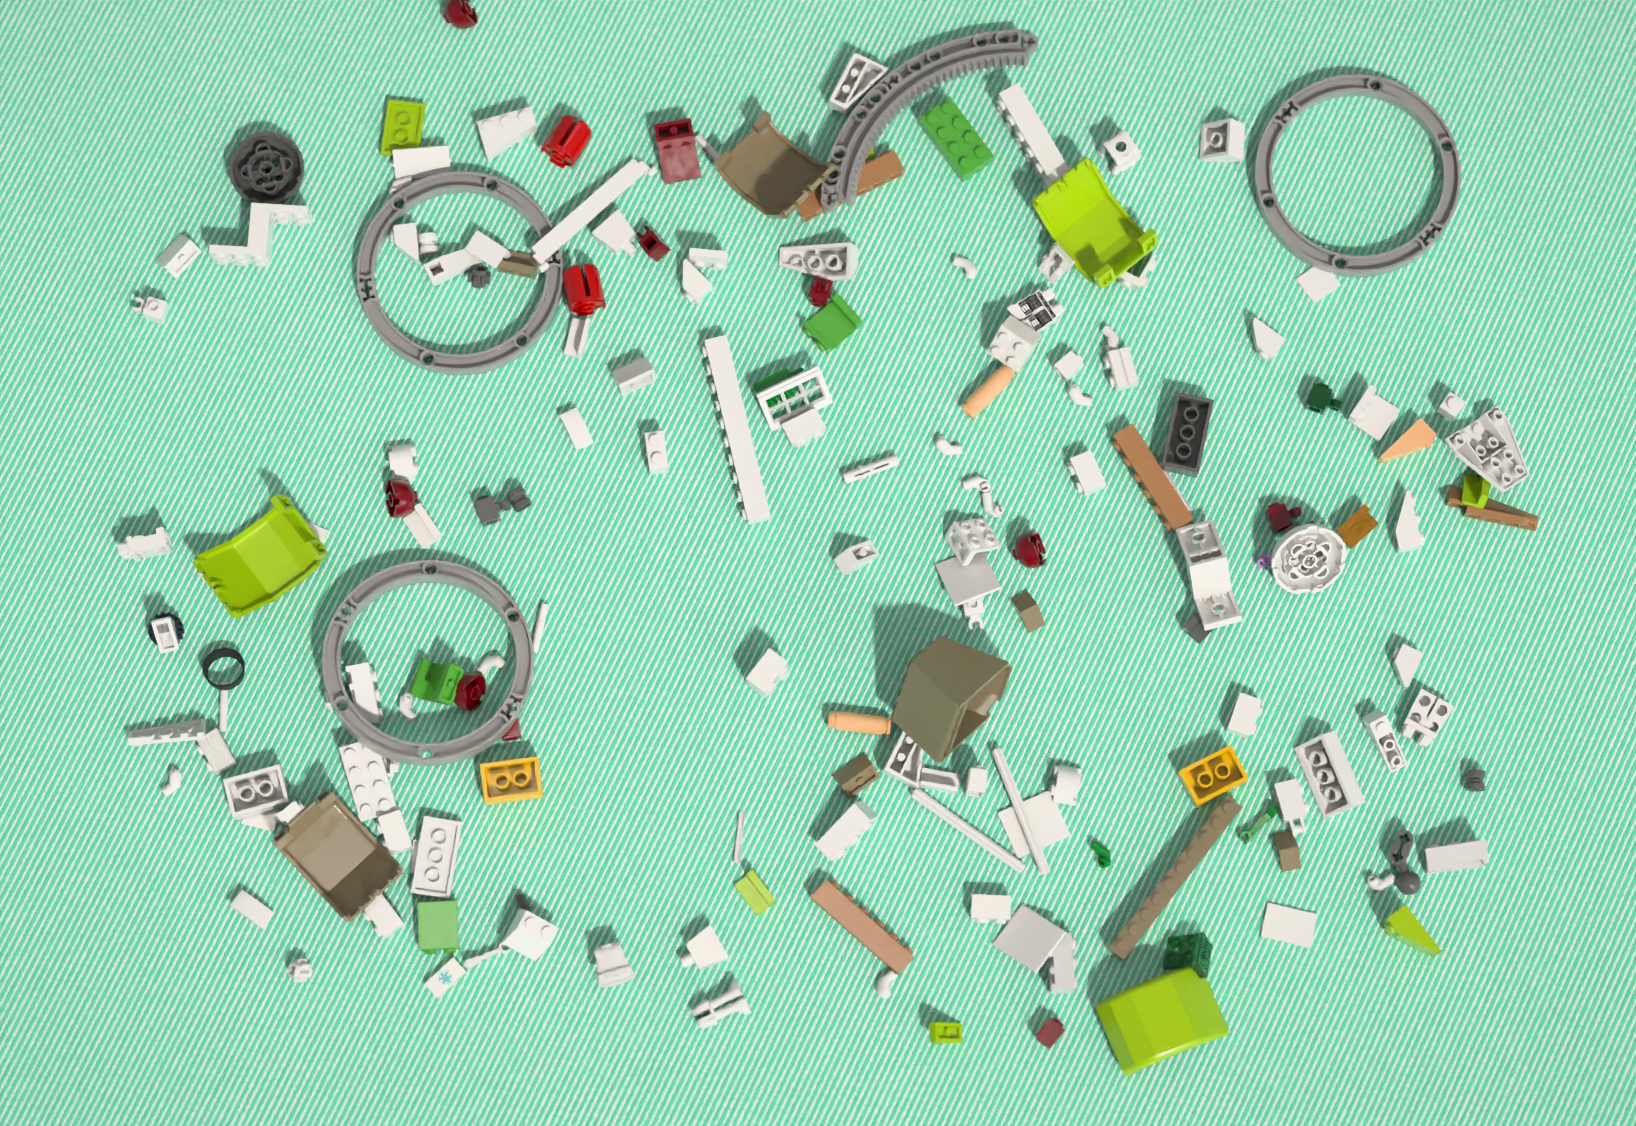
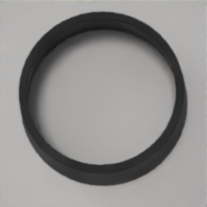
M216 649L205 658L202 667L203 675L209 684L218 690L233 689L244 678V659L240 653L233 649ZM222 657L236 659L243 669L240 677L227 685L215 684L208 677V670L211 664Z

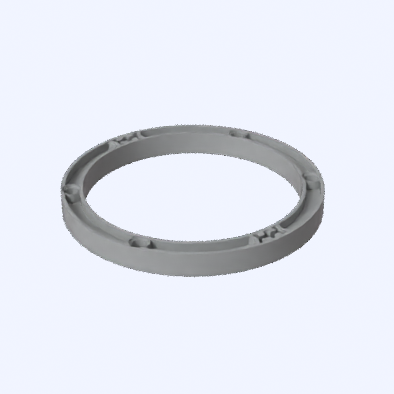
M1362 74L1334 76L1301 89L1280 106L1272 116L1261 137L1255 156V197L1261 215L1271 233L1288 252L1302 262L1339 276H1378L1403 268L1417 260L1436 243L1444 232L1456 208L1460 193L1461 166L1459 154L1453 136L1443 118L1416 92L1397 82L1378 76ZM1375 84L1379 89L1373 90L1370 85ZM1361 96L1378 99L1394 105L1411 116L1422 127L1436 150L1441 169V192L1437 208L1427 225L1414 238L1398 248L1368 256H1352L1332 252L1318 246L1303 236L1287 219L1280 207L1272 178V165L1276 146L1284 131L1299 115L1307 109L1330 99ZM1289 108H1291L1289 116H1285L1281 121L1282 115H1285L1289 111ZM1441 145H1448L1450 150H1443ZM1263 201H1271L1273 206L1267 207L1263 204ZM1432 230L1435 231L1432 237L1428 238V240L1424 244L1423 241L1425 237L1428 236L1432 232ZM1335 262H1342L1344 264V267H1336Z
M454 171L418 180L396 193L382 206L369 224L360 246L357 261V284L361 303L370 324L380 339L394 353L409 363L427 371L445 375H474L489 372L513 362L529 351L544 335L556 315L562 298L564 262L561 248L555 252L557 263H553L552 256L546 260L549 268L546 269L544 290L535 312L515 335L498 346L477 353L447 354L429 350L404 336L391 323L381 307L376 288V267L381 247L393 225L411 209L438 196L453 193H473L494 198L513 208L530 224L539 240L554 228L541 207L528 194L513 184L484 173ZM492 183L497 185L494 190L488 189V186ZM399 201L404 202L403 207H401V208H396V207H395V204H396L397 202H399ZM364 283H367L370 289V299L367 298L365 293L366 287ZM524 338L527 340V343L523 346L517 344L520 339ZM427 357L434 358L430 364L424 363V360Z
M417 560L394 565L375 573L346 596L333 615L326 632L322 652V671L325 690L333 711L341 724L357 741L371 751L396 762L419 766H437L462 761L481 753L501 739L513 726L524 709L530 694L534 672V649L531 634L521 610L508 593L496 582L472 568L457 563L439 560ZM428 569H434L436 572L433 574H428L426 571ZM417 583L452 585L464 589L485 601L506 625L516 653L514 681L500 709L490 720L475 731L463 737L440 743L409 742L392 737L374 727L357 711L350 701L340 672L343 644L349 629L359 614L385 593ZM512 615L518 617L516 621H511L508 618ZM514 703H516V704H515V711L512 710V711L509 713V720H508V718H507L508 709L511 710L512 707L514 706ZM340 704L348 706L345 710L337 708ZM429 752L431 755L428 758H423L421 754Z

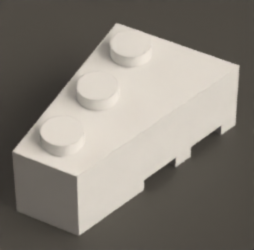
M901 730L881 772L914 789L919 788L924 750Z
M863 800L856 802L820 838L815 846L830 861L840 860L846 854L845 849L849 845L852 847L860 839L858 836L863 832H867L879 816Z
M1486 839L1479 841L1468 840L1466 843L1460 844L1458 842L1446 843L1447 846L1440 847L1439 844L1428 845L1427 849L1423 850L1426 874L1484 868L1489 863Z
M1066 933L1048 957L1049 994L1073 993L1075 988H1077V977H1074V969L1077 967L1076 957H1073V949H1076V940L1072 938V933Z

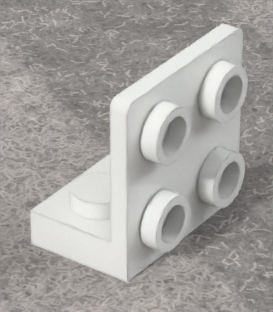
M1370 385L1347 421L1377 441H1380L1399 413V409L1376 395L1377 389Z
M984 517L953 522L945 535V539L962 566L969 565L975 553L995 550L1001 547Z

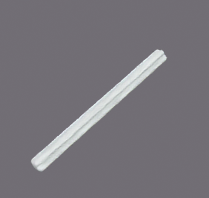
M996 748L992 751V755L1041 875H1045L1050 872L1049 865L1001 748Z
M918 788L911 794L913 799L1018 873L1025 869L1026 865L923 791Z

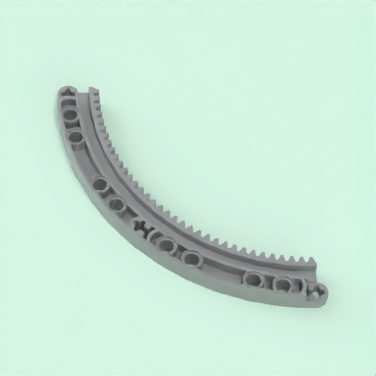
M1016 29L977 33L932 47L910 58L888 73L853 109L835 140L827 162L834 164L835 170L830 175H837V177L830 178L828 176L822 182V209L826 212H833L837 209L838 202H846L847 206L855 204L857 184H859L863 165L866 164L865 159H868V152L871 153L872 151L871 146L874 147L875 141L879 140L878 135L883 134L882 129L886 130L887 124H891V118L896 119V113L900 115L901 109H906V104H912L911 99L917 101V95L922 97L923 91L929 93V87L934 90L935 84L942 86L941 81L948 83V78L954 81L955 75L961 78L962 73L968 76L969 71L975 74L976 69L982 72L983 67L987 71H990V66L997 70L998 65L1004 69L1006 64L1009 68H1012L1013 64H1015L1016 68H1019L1020 64L1026 68L1029 64V53H1034L1038 49V38L1032 34H1021V30ZM1028 41H1032V46H1028ZM873 99L879 100L878 102H872ZM863 115L865 118H858V116ZM837 155L843 156L842 158H836ZM828 196L832 199L830 206L827 205Z

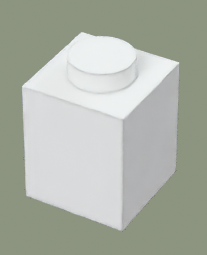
M1071 350L1054 364L1053 370L1066 383L1083 369L1084 364L1082 362L1084 361L1078 353L1074 354Z
M1449 392L1436 412L1453 422L1466 402L1452 392Z

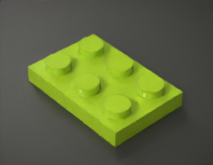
M388 100L381 156L393 157V149L421 146L426 104Z

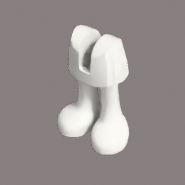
M737 980L733 981L730 984L729 990L721 996L710 1001L705 999L691 1010L694 1017L707 1011L709 1012L708 1016L697 1021L699 1028L717 1025L719 1019L734 1012H742L744 1015L752 1013L744 997L726 1007L714 1010L731 999L743 996L742 989Z

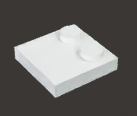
M690 248L689 260L695 268L703 269L706 266L718 271L723 270V268L728 269V251Z

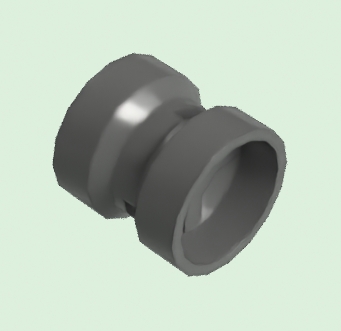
M522 486L513 489L506 495L507 499L514 503L513 509L516 513L528 508L532 504L530 498L525 497V490Z
M1466 770V778L1468 779L1466 791H1485V784L1483 783V778L1485 777L1484 770Z

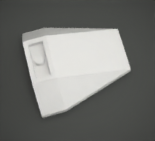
M1498 405L1464 429L1456 431L1445 439L1458 458L1501 493L1506 492L1530 476L1510 422Z

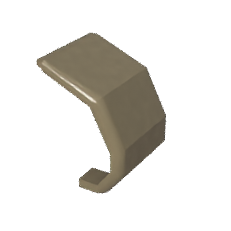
M767 111L753 123V129L730 152L725 150L713 162V167L737 194L768 218L786 219L835 170L833 163L817 162L795 146L780 132L772 122L771 115Z
M330 789L323 791L272 839V843L346 922L355 919L362 909L369 906L377 895L379 896L390 886L391 882H394L403 874V867Z

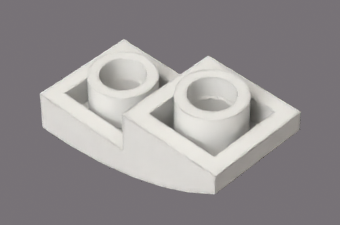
M577 407L559 415L576 451L594 443Z
M243 890L239 891L229 905L243 917H247L260 929H263L275 914Z

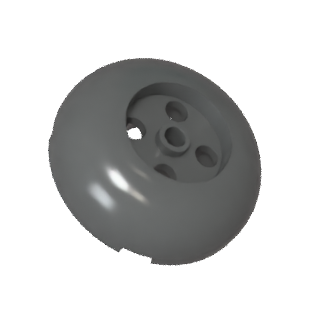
M260 132L245 138L239 143L235 152L232 153L229 161L231 183L237 193L250 203L281 204L287 201L300 188L305 173L303 156L297 145L282 134L275 132ZM278 158L280 162L274 165L272 159ZM259 161L261 163L259 168H254L253 165ZM281 175L283 179L279 182L276 181L275 178ZM259 179L264 180L261 185H257Z

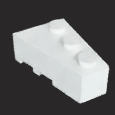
M854 52L829 100V108L847 115L888 74V68Z
M531 106L477 121L488 163L502 152H506L508 148L517 142H521L538 130Z
M369 662L345 666L346 672L349 675V688L352 693L354 707L373 726L382 725L381 719H384L383 709L379 708L378 705L381 695L379 689L375 687V682H378L376 670H372Z

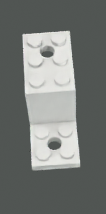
M251 203L248 246L209 245V253L213 261L219 265H227L228 263H235L237 266L254 264L256 267L271 265L274 222L281 225H287L288 222L299 226H306L307 223L312 224L313 216L308 206Z
M1213 520L1175 529L1186 559L1190 591L1205 631L1241 622L1242 615L1231 588L1227 556Z

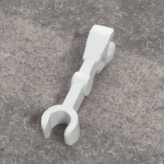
M500 943L499 948L491 952L488 951L480 957L470 958L464 964L467 969H471L481 963L482 960H487L500 952L508 954L512 949L504 951L502 949L504 944Z

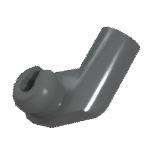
M523 894L516 896L515 900L520 909L530 912L531 907Z

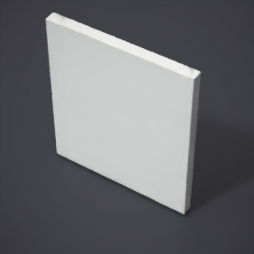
M984 552L975 553L969 565L962 566L957 557L935 564L954 607L1001 589Z
M1050 790L1023 801L1041 848L1071 836L1056 802H1053L1054 797L1050 795ZM1012 806L998 812V817L1014 849L1015 856L1019 859L1031 854V849L1014 807Z
M1022 904L992 945L1034 973H1037L1066 932Z

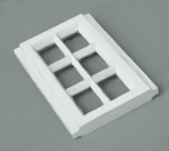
M818 365L756 393L771 432L781 428L783 423L815 407L819 410L833 403ZM816 377L818 385L804 391L801 383ZM798 385L801 393L786 399L784 391ZM820 389L823 396L809 403L806 395ZM780 394L783 402L769 408L766 400ZM803 397L806 405L791 411L788 403ZM785 406L787 414L773 419L771 411Z

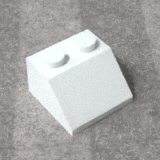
M1232 118L1202 124L1200 160L1221 163L1242 161L1245 124Z
M637 357L631 361V364L626 366L620 365L612 372V377L622 397L656 381L655 371L647 357Z
M519 908L501 943L536 961L551 945L559 928L533 913Z

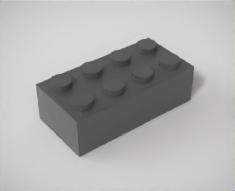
M1176 392L1160 465L1163 471L1197 478L1214 400Z

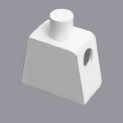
M619 209L592 232V237L615 255L624 250L629 256H632L638 250L632 243L636 238L635 232Z
M711 925L686 944L689 953L680 957L685 968L696 963L699 970L729 959Z

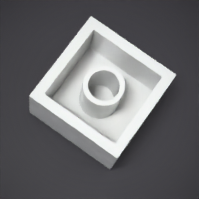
M1010 315L999 328L987 353L1019 373L1028 362L1042 335Z
M769 648L747 676V686L764 698L767 695L771 696L777 689V682L779 680L783 681L789 673L788 661Z

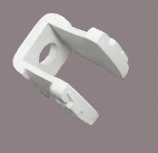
M1124 129L1110 140L1104 141L1102 143L1103 147L1098 150L1099 157L1109 153L1115 161V165L1111 170L1113 176L1127 171L1128 168L1134 166L1141 159L1139 149ZM1124 143L1126 150L1123 152L1117 151L1116 147Z
M620 942L601 946V948L594 949L597 961V979L600 987L616 986L626 983L635 977L632 967L624 956Z

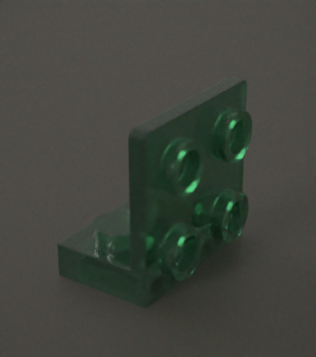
M1205 933L1168 937L1163 969L1172 970L1192 967L1199 978H1207L1213 946Z

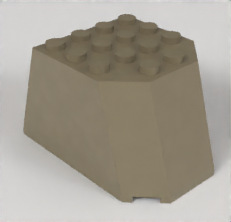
M940 636L937 640H932L926 649H922L916 658L913 657L907 665L909 669L903 677L902 682L904 684L897 694L899 698L893 706L892 711L894 713L891 720L932 759L940 764L989 719L991 715L988 712L996 700L1000 702L1013 668L1009 666V662Z

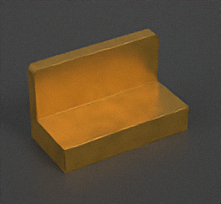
M1366 504L1336 530V533L1350 549L1378 525V522L1368 513L1370 509Z

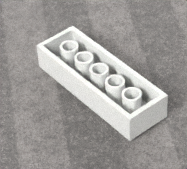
M1017 83L999 93L998 106L996 108L1000 116L1004 115L1007 120L1005 123L1008 130L1014 132L1019 148L1023 147L1026 152L1024 156L1027 162L1033 164L1035 168L1033 171L1036 177L1043 181V188L1046 192V188L1057 179L1061 180V176L1069 170V167L1020 84Z

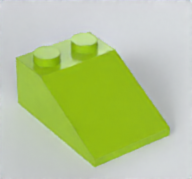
M1406 904L1382 922L1384 925L1383 929L1388 936L1392 935L1393 938L1433 958L1442 952Z

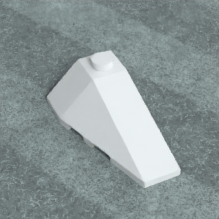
M851 242L780 247L779 266L813 276L816 275L831 281L851 280L858 267L859 248Z

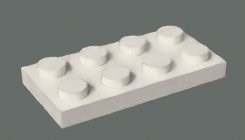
M359 741L340 746L339 751L360 822L397 811L398 807L383 756L371 751Z
M424 816L411 893L444 899L450 898L462 822Z

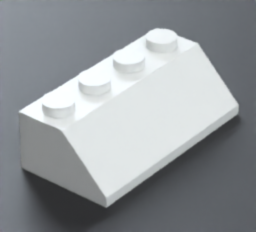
M1336 731L1322 734L1294 748L1324 820L1365 803Z

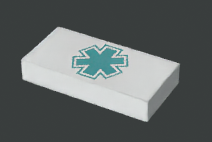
M452 958L425 985L439 999L466 971Z

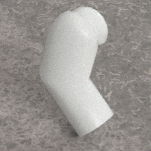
M412 176L395 180L389 189L390 196L393 197L403 188L414 183Z
M955 256L953 265L963 267L966 271V278H975L977 268L969 259Z
M1106 325L1101 332L1108 338V345L1105 346V350L1108 352L1119 348V337Z
M1071 385L1068 394L1073 403L1092 407L1093 397L1083 396L1078 385Z
M943 436L936 439V447L944 455L962 454L961 445H950Z
M990 492L982 493L984 511L992 517H1000L1004 512L1003 507L992 503Z
M500 655L488 656L482 661L476 671L484 676L490 667L502 668L505 660Z

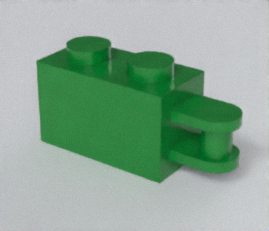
M787 368L754 383L753 390L756 394L804 371V369L799 368L790 373ZM797 386L784 391L786 399L795 396ZM778 394L767 399L768 407L777 405L778 401L782 400V398Z

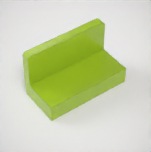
M1465 474L1461 503L1484 509L1489 497L1490 483L1481 475L1476 477Z
M753 869L735 884V888L756 916H759L776 903V900Z

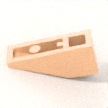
M1420 418L1380 456L1378 462L1381 464L1421 451L1424 447L1428 449L1434 444L1436 433Z

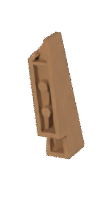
M1454 485L1449 486L1446 506L1465 509L1463 517L1532 531L1537 530L1538 516L1489 498L1484 509L1462 504V488Z

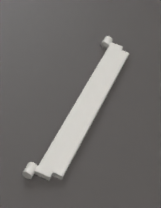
M634 158L531 247V250L535 253L533 258L540 264L537 269L543 273L549 268L545 261L642 175L647 173L649 177H652L658 172L655 166L649 168L642 160L639 163Z

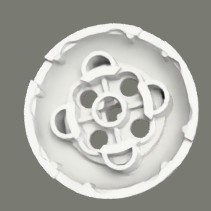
M1321 524L1297 526L1286 532L1276 543L1271 556L1272 573L1277 583L1288 592L1300 595L1306 592H1311V594L1319 592L1334 583L1345 567L1346 547L1341 537L1327 526ZM1320 551L1319 556H1315L1316 552Z

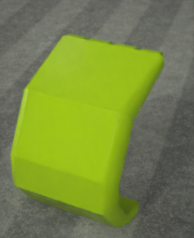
M1084 157L1075 164L1076 168H1070L1061 176V180L1057 179L1046 188V192L1042 191L1034 197L1032 205L1055 243L1058 242L1073 258L1075 268L1090 283L1100 288H1105L1153 250L1158 243V238L1152 228L1145 233L1133 221L1111 194L1095 163L1090 158Z
M274 495L270 499L274 505L273 508L262 518L231 540L198 554L192 562L199 573H203L202 577L210 588H214L213 592L221 603L225 604V608L232 618L239 619L276 601L321 566L328 553L326 547L286 495Z
M1199 963L1164 973L1118 992L1096 1004L1098 1015L1120 1067L1126 1076H1131L1138 1073L1139 1070L1228 1035L1229 1028L1221 1015L1222 1012L1217 1000L1214 999V993L1209 982L1206 980L1207 977L1202 965Z

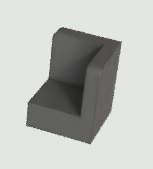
M1197 612L1182 628L1198 644L1213 630L1205 631Z

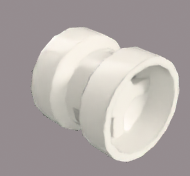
M422 233L418 235V242L421 244L419 248L421 256L438 254V246L435 244L437 241L436 233Z

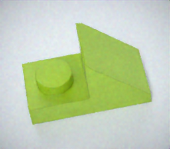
M929 1023L930 1042L932 1044L963 1043L962 1023Z

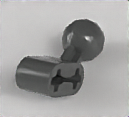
M1401 830L1396 835L1388 861L1392 867L1396 868L1399 874L1396 882L1399 891L1404 895H1413L1421 888V878L1417 873L1410 871L1406 864L1413 844V835L1408 830ZM1404 836H1406L1407 841L1409 842H1405L1401 850L1400 858L1402 860H1398V862H1395V858L1393 856L1396 857L1399 853L1402 844L1401 839H1403Z

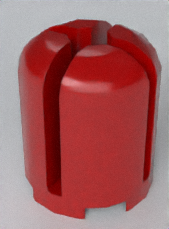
M563 115L560 117L540 149L541 153L545 151L551 157L550 162L563 169L565 166L573 168L592 137V131L588 124L582 119L576 123L577 117L573 115Z
M582 263V268L580 269L579 264H575L563 272V285L570 315L571 312L577 313V316H588L594 314V310L603 307V310L606 308L599 270L595 265Z

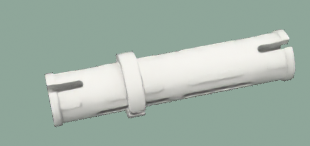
M896 454L864 466L859 465L856 469L842 473L845 484L859 479L864 480L867 476L898 466L899 461Z

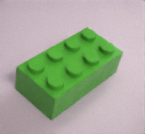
M950 96L919 117L920 127L962 183L993 162L994 155Z

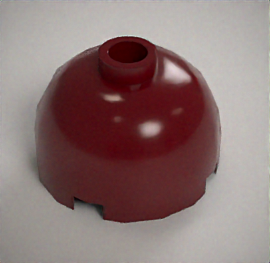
M446 0L444 5L445 14H443L446 23L451 24L457 29H468L478 23V16L475 8L471 9L468 4L471 1Z
M396 479L386 482L385 494H388V500H385L389 516L397 518L411 513L415 502L418 501L417 491H414L412 486L404 480Z
M1035 529L1020 534L1015 541V549L1012 550L1014 559L1019 560L1020 564L1024 567L1031 569L1044 566L1047 563V558L1043 559L1042 553H1046L1039 533L1034 534Z
M464 672L456 687V695L453 701L455 705L468 711L476 710L482 703L479 700L481 694L485 695L486 692L485 678L477 673Z

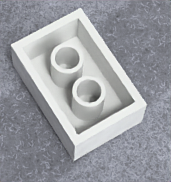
M280 764L223 780L231 814L235 820L291 804L283 769Z

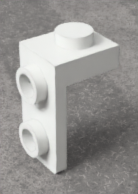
M1153 253L1139 278L1125 271L1117 279L1120 282L1119 284L1127 289L1132 288L1135 291H1138L1140 286L1143 288L1148 280L1146 275L1149 271L1153 272L1158 263L1155 261L1157 255Z

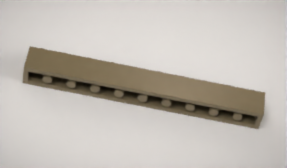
M1228 795L1223 799L1107 951L1123 962L1241 810V805Z

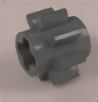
M475 265L473 270L469 269L467 281L471 282L474 288H484L485 284H490L491 272L487 271V268L483 265Z

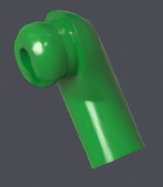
M1095 840L1090 848L1098 853V865L1101 868H1106L1111 863L1110 850Z

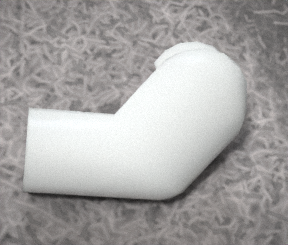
M980 476L962 481L964 490L974 487L982 492H988L991 488L989 481Z
M404 693L400 697L399 711L409 722H412L417 717L411 710L413 696L409 693Z
M177 768L169 770V784L161 789L166 797L181 786L182 774Z
M1392 873L1384 879L1376 878L1372 875L1368 877L1367 885L1371 889L1384 891L1397 880Z
M891 969L877 982V993L883 999L890 997L889 983L897 977Z

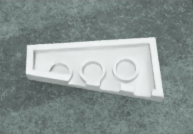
M203 718L129 731L128 743L129 746H142L144 744L203 740L206 735V720Z

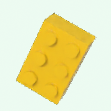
M1231 745L1180 770L1177 774L1195 808L1241 786L1249 780Z
M538 756L480 764L486 806L544 798Z

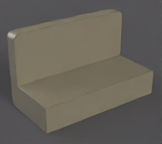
M509 251L511 257L508 261L502 259L497 266L498 272L535 279L538 262L533 258V255Z
M861 754L834 773L832 777L850 799L877 780L880 775L873 763L864 754Z

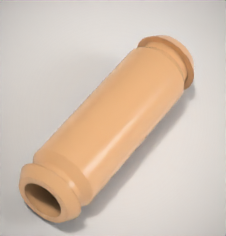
M1005 364L1001 365V368L996 369L966 399L965 404L962 403V410L970 418L976 417L975 414H979L1011 382V379H1014L1015 373Z
M832 710L829 711L828 728L831 729L833 727L836 730L876 735L886 734L887 736L890 734L892 720L890 717L885 718L879 715L846 711L833 712Z

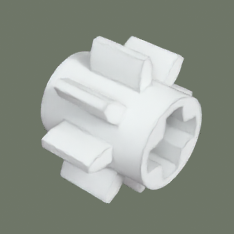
M294 959V963H291L288 967L289 976L294 978L293 982H307V978L311 977L313 971L311 964H307V959Z

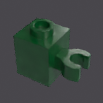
M1314 383L1305 409L1323 415L1326 407L1338 412L1342 402L1329 398L1332 389H1329L1328 385Z

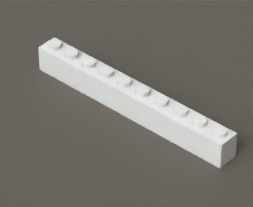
M727 335L704 340L705 346H702L704 358L708 357L709 364H706L708 375H712L714 381L710 382L712 392L717 393L718 400H715L717 412L721 411L722 418H719L721 429H725L727 436H724L726 448L730 447L731 454L728 455L730 466L734 465L736 471L732 474L734 483L739 484L740 490L737 491L739 502L743 501L744 509H741L743 520H747L748 525L771 520Z

